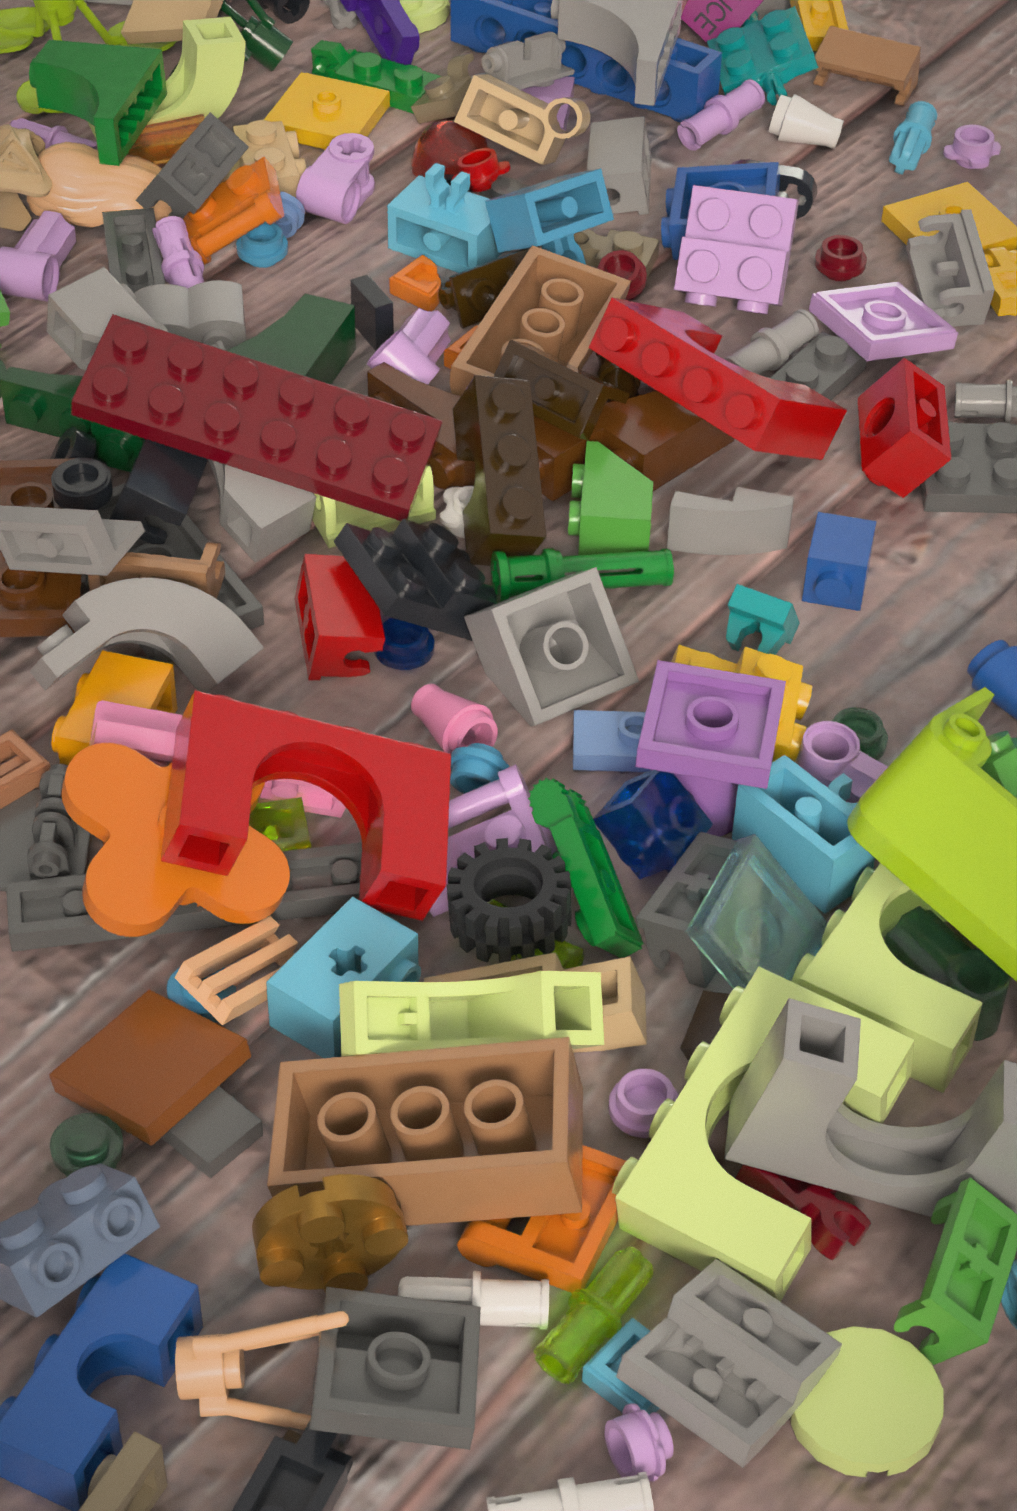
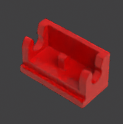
M304 554L294 599L308 680L320 681L321 676L357 677L369 674L371 672L369 661L362 659L347 660L344 657L353 651L364 653L382 651L385 635L379 607L344 556Z

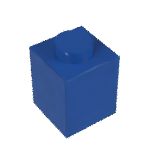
M818 512L807 559L802 602L861 611L877 521Z

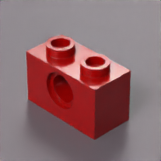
M906 358L899 361L858 397L862 471L874 484L885 486L904 498L952 459L945 386Z

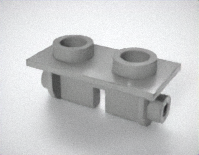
M549 31L525 38V45L517 40L489 48L482 57V67L485 72L476 75L489 74L521 90L532 86L545 87L553 85L554 80L573 75L574 69L561 64L562 53L566 47L565 40H559L558 34Z

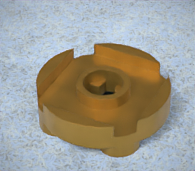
M337 1174L322 1177L324 1190L311 1192L300 1197L298 1186L295 1185L273 1196L261 1207L252 1222V1235L260 1280L270 1287L285 1286L305 1290L324 1289L325 1294L327 1287L356 1291L366 1289L369 1283L368 1276L390 1263L408 1243V1233L403 1212L400 1206L397 1205L393 1190L388 1184L372 1177L357 1174Z

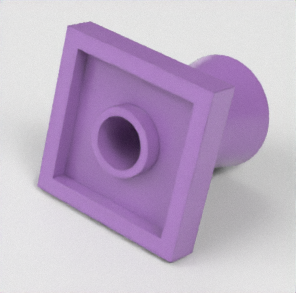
M661 660L657 661L638 743L635 767L666 772L656 798V809L661 820L668 827L682 835L696 838L699 832L716 836L726 835L733 831L738 785L768 788L786 681Z

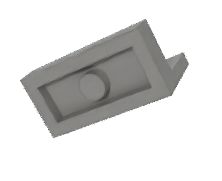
M0 505V550L11 570L107 576L145 532L141 521L101 519L98 510Z

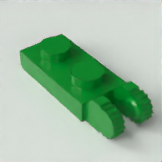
M546 777L543 781L539 780V783L533 784L534 788L529 791L531 793L528 798L530 800L529 807L533 808L531 813L535 823L551 831L558 849L553 852L552 858L560 856L565 862L566 872L569 871L571 888H573L580 909L575 911V919L580 932L591 946L599 947L619 958H625L642 949L641 945L644 944L600 831L597 830L589 808L585 806L586 801L582 799L583 796L572 789H565V785L554 778L550 780Z

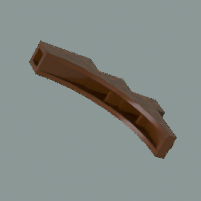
M385 362L367 371L368 397L443 421L439 438L428 464L432 470L434 485L443 490L451 487L474 486L475 461L457 460L453 407L461 396L417 381ZM656 390L629 398L626 404L617 401L607 402L589 441L601 443L653 481V491L734 442V438ZM534 416L542 495L553 502L572 490L574 463L585 464L586 443L588 440L580 439Z

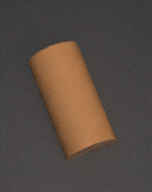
M532 245L452 364L450 372L451 393L461 396L474 375L494 377L510 340L539 348L582 370L593 353V350L588 347L611 298L625 300L631 281Z

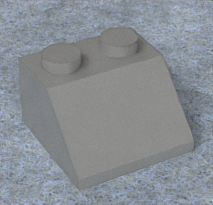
M597 567L567 575L464 617L485 674L530 726H536L639 682Z

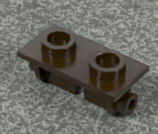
M530 248L520 249L450 276V280L446 281L444 288L438 292L441 305L445 309L452 308L457 311L461 328L482 321Z

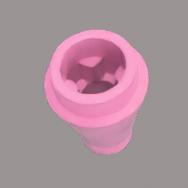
M436 684L424 685L413 696L411 702L413 714L423 722L444 752L451 754L456 748L467 747L472 743L494 746L498 735V728L493 720L491 711L486 706L444 691Z

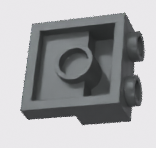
M327 1287L322 1315L344 1311L348 1314L349 1321L343 1327L319 1333L309 1430L470 1450L475 1430L481 1307Z

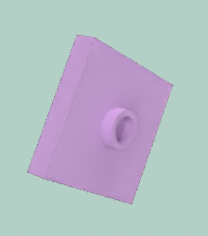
M899 282L812 293L809 311L836 335L844 339L866 361L950 350L955 347L958 336L955 328Z

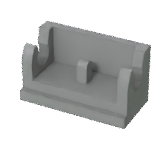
M645 116L591 123L587 171L601 168L606 189L611 188L619 192L618 198L609 200L612 213L638 211L639 215L649 214L652 156Z
M961 210L960 214L932 215L919 220L920 231L930 232L939 230L933 236L922 235L909 238L906 251L920 300L952 327L984 324L995 289L972 210Z

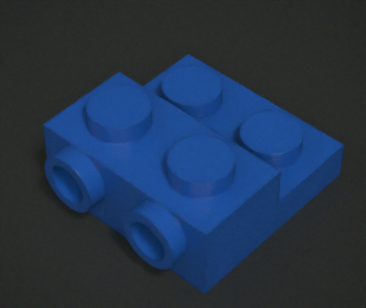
M779 162L677 168L675 187L667 188L666 190L667 217H662L661 221L663 248H671L673 260H679L682 237H685L693 185L779 196Z

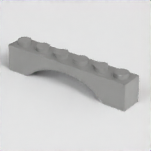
M105 267L48 295L47 333L74 363L83 370L87 369L112 314L163 331H169L161 322L154 321L138 304L133 291L126 284H120ZM208 459L215 475L220 499L219 523L255 563L310 531L316 502L314 493Z

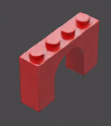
M611 298L588 347L589 349L753 451L823 460L847 412L845 408L806 385L764 377L715 355L714 353L723 336L684 312Z
M194 690L176 728L161 861L228 876L248 840L252 788L261 783L276 779L304 781L318 786L336 797L351 813L359 828L362 840L359 900L381 912L423 921L446 887L451 754L426 748L414 742H402L362 732L354 727H341L301 717L290 711H277L237 701L225 695H213Z

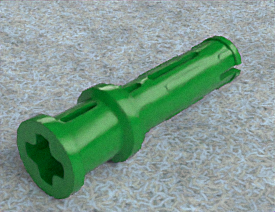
M544 548L540 555L509 557L506 556L504 551H494L491 557V584L496 592L497 603L567 576L565 573H578L597 567L598 571L635 568L632 571L599 573L604 589L654 585L671 586L674 578V564L672 553L668 548L657 551L610 552L562 556L560 551H555L554 548ZM535 575V576H533V577H517V578H515L516 576Z

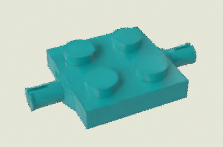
M795 6L786 10L772 11L761 20H759L758 13L754 11L750 15V19H747L741 25V28H729L721 32L718 37L707 41L710 49L722 52L720 82L725 95L742 85L744 81L751 79L761 86L767 95L769 104L776 106L777 99L775 95L778 94L779 97L781 94L788 96L783 84L799 75L818 68L812 47Z

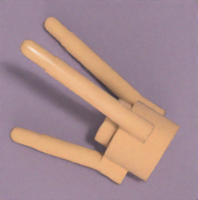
M337 1311L230 1334L178 1337L175 1352L178 1396L180 1400L199 1399L201 1417L232 1416L285 1428L305 1430L311 1415L229 1397L230 1389L244 1388V1351L319 1336L321 1331L345 1326L349 1321V1316L344 1311Z

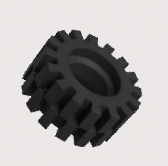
M508 838L496 839V849L491 851L485 842L474 846L475 859L464 852L457 859L458 869L451 867L448 873V884H446L450 930L454 939L459 938L460 948L469 953L476 947L477 959L487 963L493 953L499 954V963L511 961V955L521 954L522 959L534 957L535 949L537 948L543 954L552 953L555 951V940L561 943L564 942L568 936V926H571L572 922L571 879L569 871L566 872L565 862L560 856L552 859L551 849L543 844L535 852H532L531 840L521 838L517 848H508ZM504 895H519L531 899L530 902L516 907H498L487 903L494 898Z

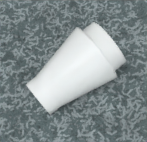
M795 93L792 98L781 94L768 132L778 135V141L820 145L835 149L844 120L833 117Z

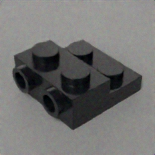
M403 519L393 534L379 527H374L370 531L346 523L334 540L335 545L384 616L472 641L464 617L497 604L494 588L484 584L486 580L484 574L475 565L470 563L468 553L463 549L457 548L459 541L456 536L437 523H430L428 526Z

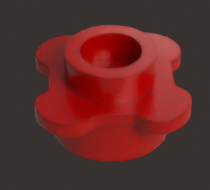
M492 148L473 150L461 156L457 161L459 172L462 171L470 174V190L473 192H483L491 189V184L498 179V176L509 172L511 169L508 161H498L496 151Z

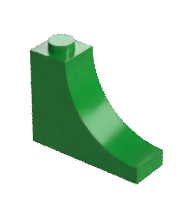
M48 40L37 56L32 59L29 67V81L31 86L36 88L39 108L75 115L95 127L100 164L116 166L121 164L167 96L162 49Z

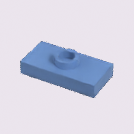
M574 710L573 770L666 773L635 767L637 748L646 712Z

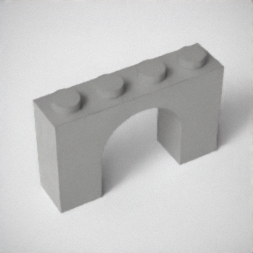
M788 998L730 1099L724 1159L929 1217L932 1216L938 1200L958 1191L960 1182L971 1177L1017 1214V1063L1004 1060L973 1105L964 1113L949 1121L922 1127H900L878 1123L856 1114L843 1104L844 1099L857 1080L861 1019Z

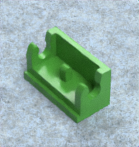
M971 1177L960 1182L958 1191L937 1201L931 1216V1222L935 1225L945 1223L921 1297L903 1306L899 1310L894 1323V1330L897 1332L909 1331L912 1326H924L933 1330V1333H930L921 1341L918 1349L932 1365L988 1343L1017 1251V1214Z

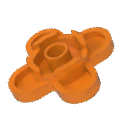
M99 743L88 746L72 758L67 767L62 785L63 805L75 823L103 841V847L89 864L82 888L84 906L93 921L100 927L119 936H144L161 928L179 905H188L194 902L197 903V907L205 908L220 919L237 924L261 921L278 908L289 884V864L278 845L251 826L248 829V840L228 876L161 861L172 762L166 767L158 766L132 748L116 743ZM265 782L252 788L250 814L259 801Z

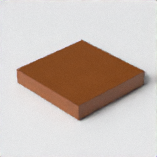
M149 989L54 1069L49 1076L56 1093L152 1146L251 1058L252 1055L246 1038Z

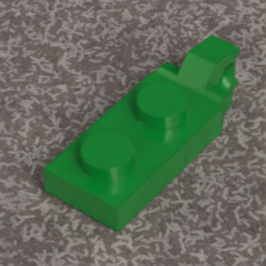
M320 40L311 48L312 74L390 91V107L412 114L414 113L411 106L426 93L424 87L432 80L441 77L423 71L415 65H403L381 58L378 54L372 52H357L356 49H348L346 51L342 44L338 42Z

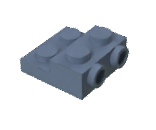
M100 1163L87 1166L45 1188L38 1197L39 1202L30 1209L19 1212L0 1222V1300L38 1318L160 1228L136 1178Z

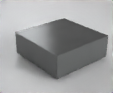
M218 1086L161 1138L211 1179L263 1136L262 1120Z

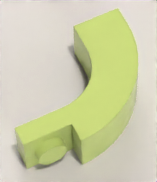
M231 17L183 20L182 53L175 71L166 80L167 96L137 139L145 155L161 153L181 146L210 112L218 119L231 103L243 73L246 42ZM88 122V124H89V126H90V128H91V130H92V132H93V134H94V136H95V138H96L95 127Z
M537 971L511 977L474 981H350L339 984L341 1057L569 1037L572 1050L604 1045L601 972Z

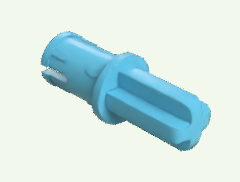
M918 101L911 104L908 108L909 111L906 113L905 120L894 131V146L889 156V162L896 166L894 171L898 174H904L905 169L914 171L921 155L926 153L931 146V131L936 123L938 114L934 106L928 102Z

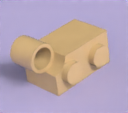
M489 74L473 76L454 122L541 165L556 162L566 138L577 137L586 131L590 123V111L586 103L579 98H558L548 104ZM565 103L572 106L577 113L576 126L570 132L560 128L557 120L558 110Z

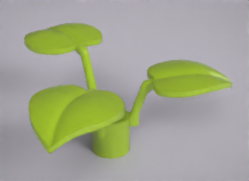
M33 0L35 7L0 10V54L16 52L27 48L33 42L34 37H42L50 28L53 40L62 41L60 27L74 20V12L77 7L108 45L162 49L163 52L177 42L128 44L121 34L125 21L114 25L107 31L84 0ZM29 80L23 83L17 91L16 99L18 105L27 113H64L62 111L39 108L36 88L31 86Z

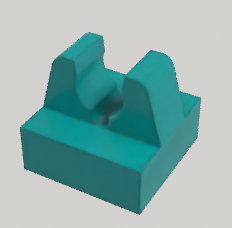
M736 584L727 605L730 614L726 639L732 650L739 651L743 639L749 634L758 632L762 635V641L757 651L776 655L785 643L791 644L800 624L793 603Z

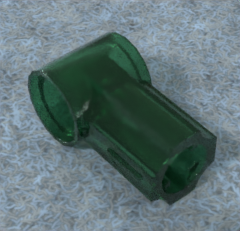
M918 906L903 914L895 927L886 934L885 944L890 952L910 969L983 1002L974 1041H981L991 1037L998 1030L1011 976L981 950H972L932 910L925 911L921 906Z

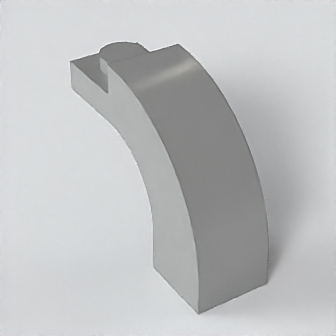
M131 578L102 585L76 599L62 615L75 633L72 632L68 625H65L44 640L37 647L43 657L33 666L30 673L46 691L98 651L115 644L136 643L152 647L168 656L181 669L197 691L208 693L264 647L231 609L200 589L168 579Z

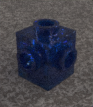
M650 770L625 781L593 818L596 826L617 851L619 858L631 868L639 880L664 870L669 874L699 832L707 833L713 825L697 804L693 795L682 785L674 773Z

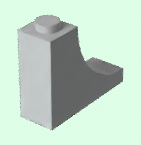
M552 0L551 18L558 20V39L594 48L615 59L628 71L634 81V104L655 105L680 32L682 0Z

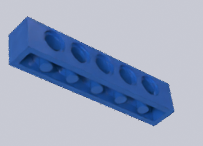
M451 0V41L467 46L472 51L487 53L489 48L508 41L518 40L525 45V38L549 31L558 34V20L551 18L552 0ZM677 38L655 105L649 106L634 104V81L619 62L594 48L565 41L566 47L562 53L561 64L574 69V74L566 77H575L574 84L588 88L593 93L608 95L626 101L636 108L652 110L669 116L679 123L703 110L709 99L719 95L722 52Z

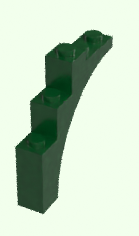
M305 293L282 318L258 335L226 351L332 385L356 350L355 305ZM9 367L2 375L0 387L6 424L61 438L66 430L75 427L96 438L95 457L106 461L108 467L127 472L131 471L145 441L144 438L71 415L72 399L83 376L48 374L16 367Z

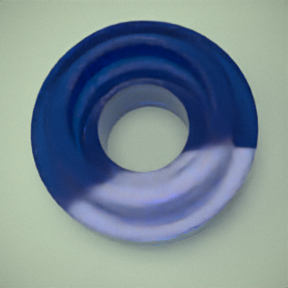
M389 618L382 624L385 635L382 651L374 653L383 665L396 670H412L425 665L431 660L435 651V640L428 628L394 618Z

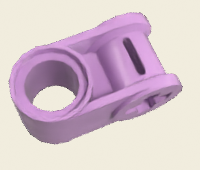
M356 133L336 136L312 166L305 169L296 191V199L302 203L305 212L343 224H348L352 221L357 210L373 194L375 189L374 177L369 173V162L374 155V145L368 137Z

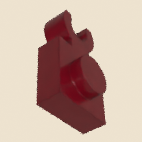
M744 1164L735 1177L741 1183L810 1217L811 1243L818 1252L830 1260L838 1257L847 1241L853 1246L859 1244L871 1226L868 1217L858 1207L849 1202L838 1200L834 1196L837 1190Z

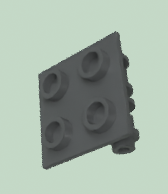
M52 765L40 778V790H32L0 809V891H6V883L85 874L91 833L75 823L63 805L62 785L68 765Z

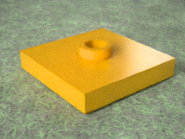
M301 72L264 120L270 122L282 121L285 132H296L298 144L326 149L332 139L342 134L356 133L367 137L389 108L390 91Z
M969 182L883 206L881 221L906 245L909 238L922 235L933 236L939 232V230L930 232L920 231L919 220L932 215L960 214L961 210L971 209L984 252L986 249L1004 247L1007 251L1017 250V226Z

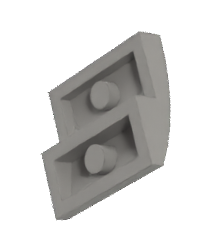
M715 1259L674 1294L667 1317L623 1354L616 1377L744 1468L806 1399L838 1356L842 1343L718 1259Z

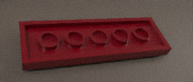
M112 314L71 403V415L398 521L408 520L439 438L443 422L421 413Z

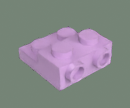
M693 185L685 237H682L674 290L686 293L685 303L716 307L717 297L738 300L736 310L768 314L769 305L782 306L799 200Z

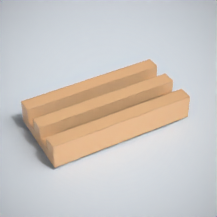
M269 916L183 961L174 978L220 1024L224 1025L267 1000L266 982L295 954L294 950L298 942L290 934L279 939L275 935L279 924ZM259 948H262V949L256 951L255 953H253V954H251V955H249V956L243 958L242 960H240V961H238V962H236V963L230 965L229 967H227V968H225V969H223V970L217 972L216 974H214V975H212V976H210V977L204 979L203 981L201 980V979H203V978H205V977L211 975L212 973H214V972H216V971H218V970L224 968L225 966H227V965H229V964H231V963L237 961L238 959H240V958H242V957H244V956L250 954L251 952H253V951H255V950H257V949H259ZM274 962L280 966L277 970L222 1000L216 995L232 985L237 986L250 979L252 974Z

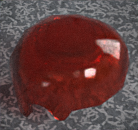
M454 121L434 122L425 128L415 145L411 159L412 172L416 177L419 175L425 177V173L435 163L445 166L444 174H458L460 172L457 161L461 156L473 150L489 148V145L484 136Z

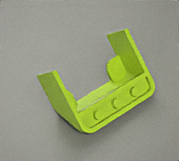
M984 687L930 720L860 797L848 816L847 826L852 837L866 851L1017 982V798L981 768L991 755L992 747L986 736L985 729L978 720L995 696Z

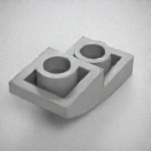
M742 487L736 488L733 501L675 491L670 504L667 548L673 551L708 555H744L786 549L789 543L794 497Z

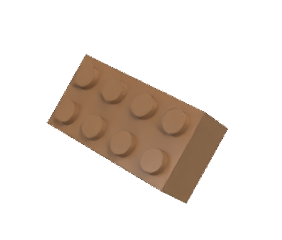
M569 1037L280 1062L267 1182L272 1197L295 1185L298 1186L301 1197L311 1192L324 1190L322 1177L337 1174H357L372 1177L388 1184L395 1193L396 1202L403 1212L406 1226L582 1212L583 1086Z

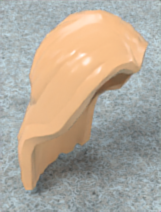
M72 142L53 144L41 151L37 156L52 181L50 192L44 197L27 196V202L30 210L37 216H41L44 211L61 213L63 218L72 225L90 228L103 224L102 212L144 209L135 200L162 168L134 155H126L119 166L100 164L98 150L86 144ZM161 200L151 207L154 208L156 222L167 217L172 212L171 207Z

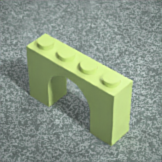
M880 863L876 869L868 866L864 869L856 883L852 894V904L846 912L840 909L834 912L825 928L821 949L816 956L809 953L804 955L795 970L791 982L914 1039L913 1066L910 1077L944 1093L973 1046L983 1002L910 969L890 952L883 938L894 929L918 921H948L884 865Z
M758 967L745 989L736 986L728 996L720 1015L719 1022L722 1025L711 1044L703 1041L693 1052L684 1076L687 1083L676 1101L667 1098L660 1105L650 1125L649 1138H651V1141L639 1160L630 1157L624 1163L616 1177L612 1193L617 1195L615 1200L619 1229L700 1271L704 1270L715 1259H718L781 1302L811 1250V1218L741 1183L728 1174L718 1163L709 1146V1141L716 1124L729 1110L730 1099L788 998L861 1019L857 1080L844 1099L843 1104L856 1114L878 1123H884L912 1074L914 1039L762 967Z

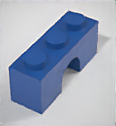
M125 1253L108 1265L101 1275L96 1274L90 1278L79 1294L76 1312L61 1334H52L42 1345L34 1364V1373L17 1397H8L0 1406V1477L71 1511H79L88 1498V1488L97 1467L108 1455L114 1454L117 1456L123 1448L117 1409L91 1398L90 1394L104 1381L122 1375L138 1376L162 1387L166 1386L176 1370L175 1352L177 1338L198 1336L203 1328L198 1285Z

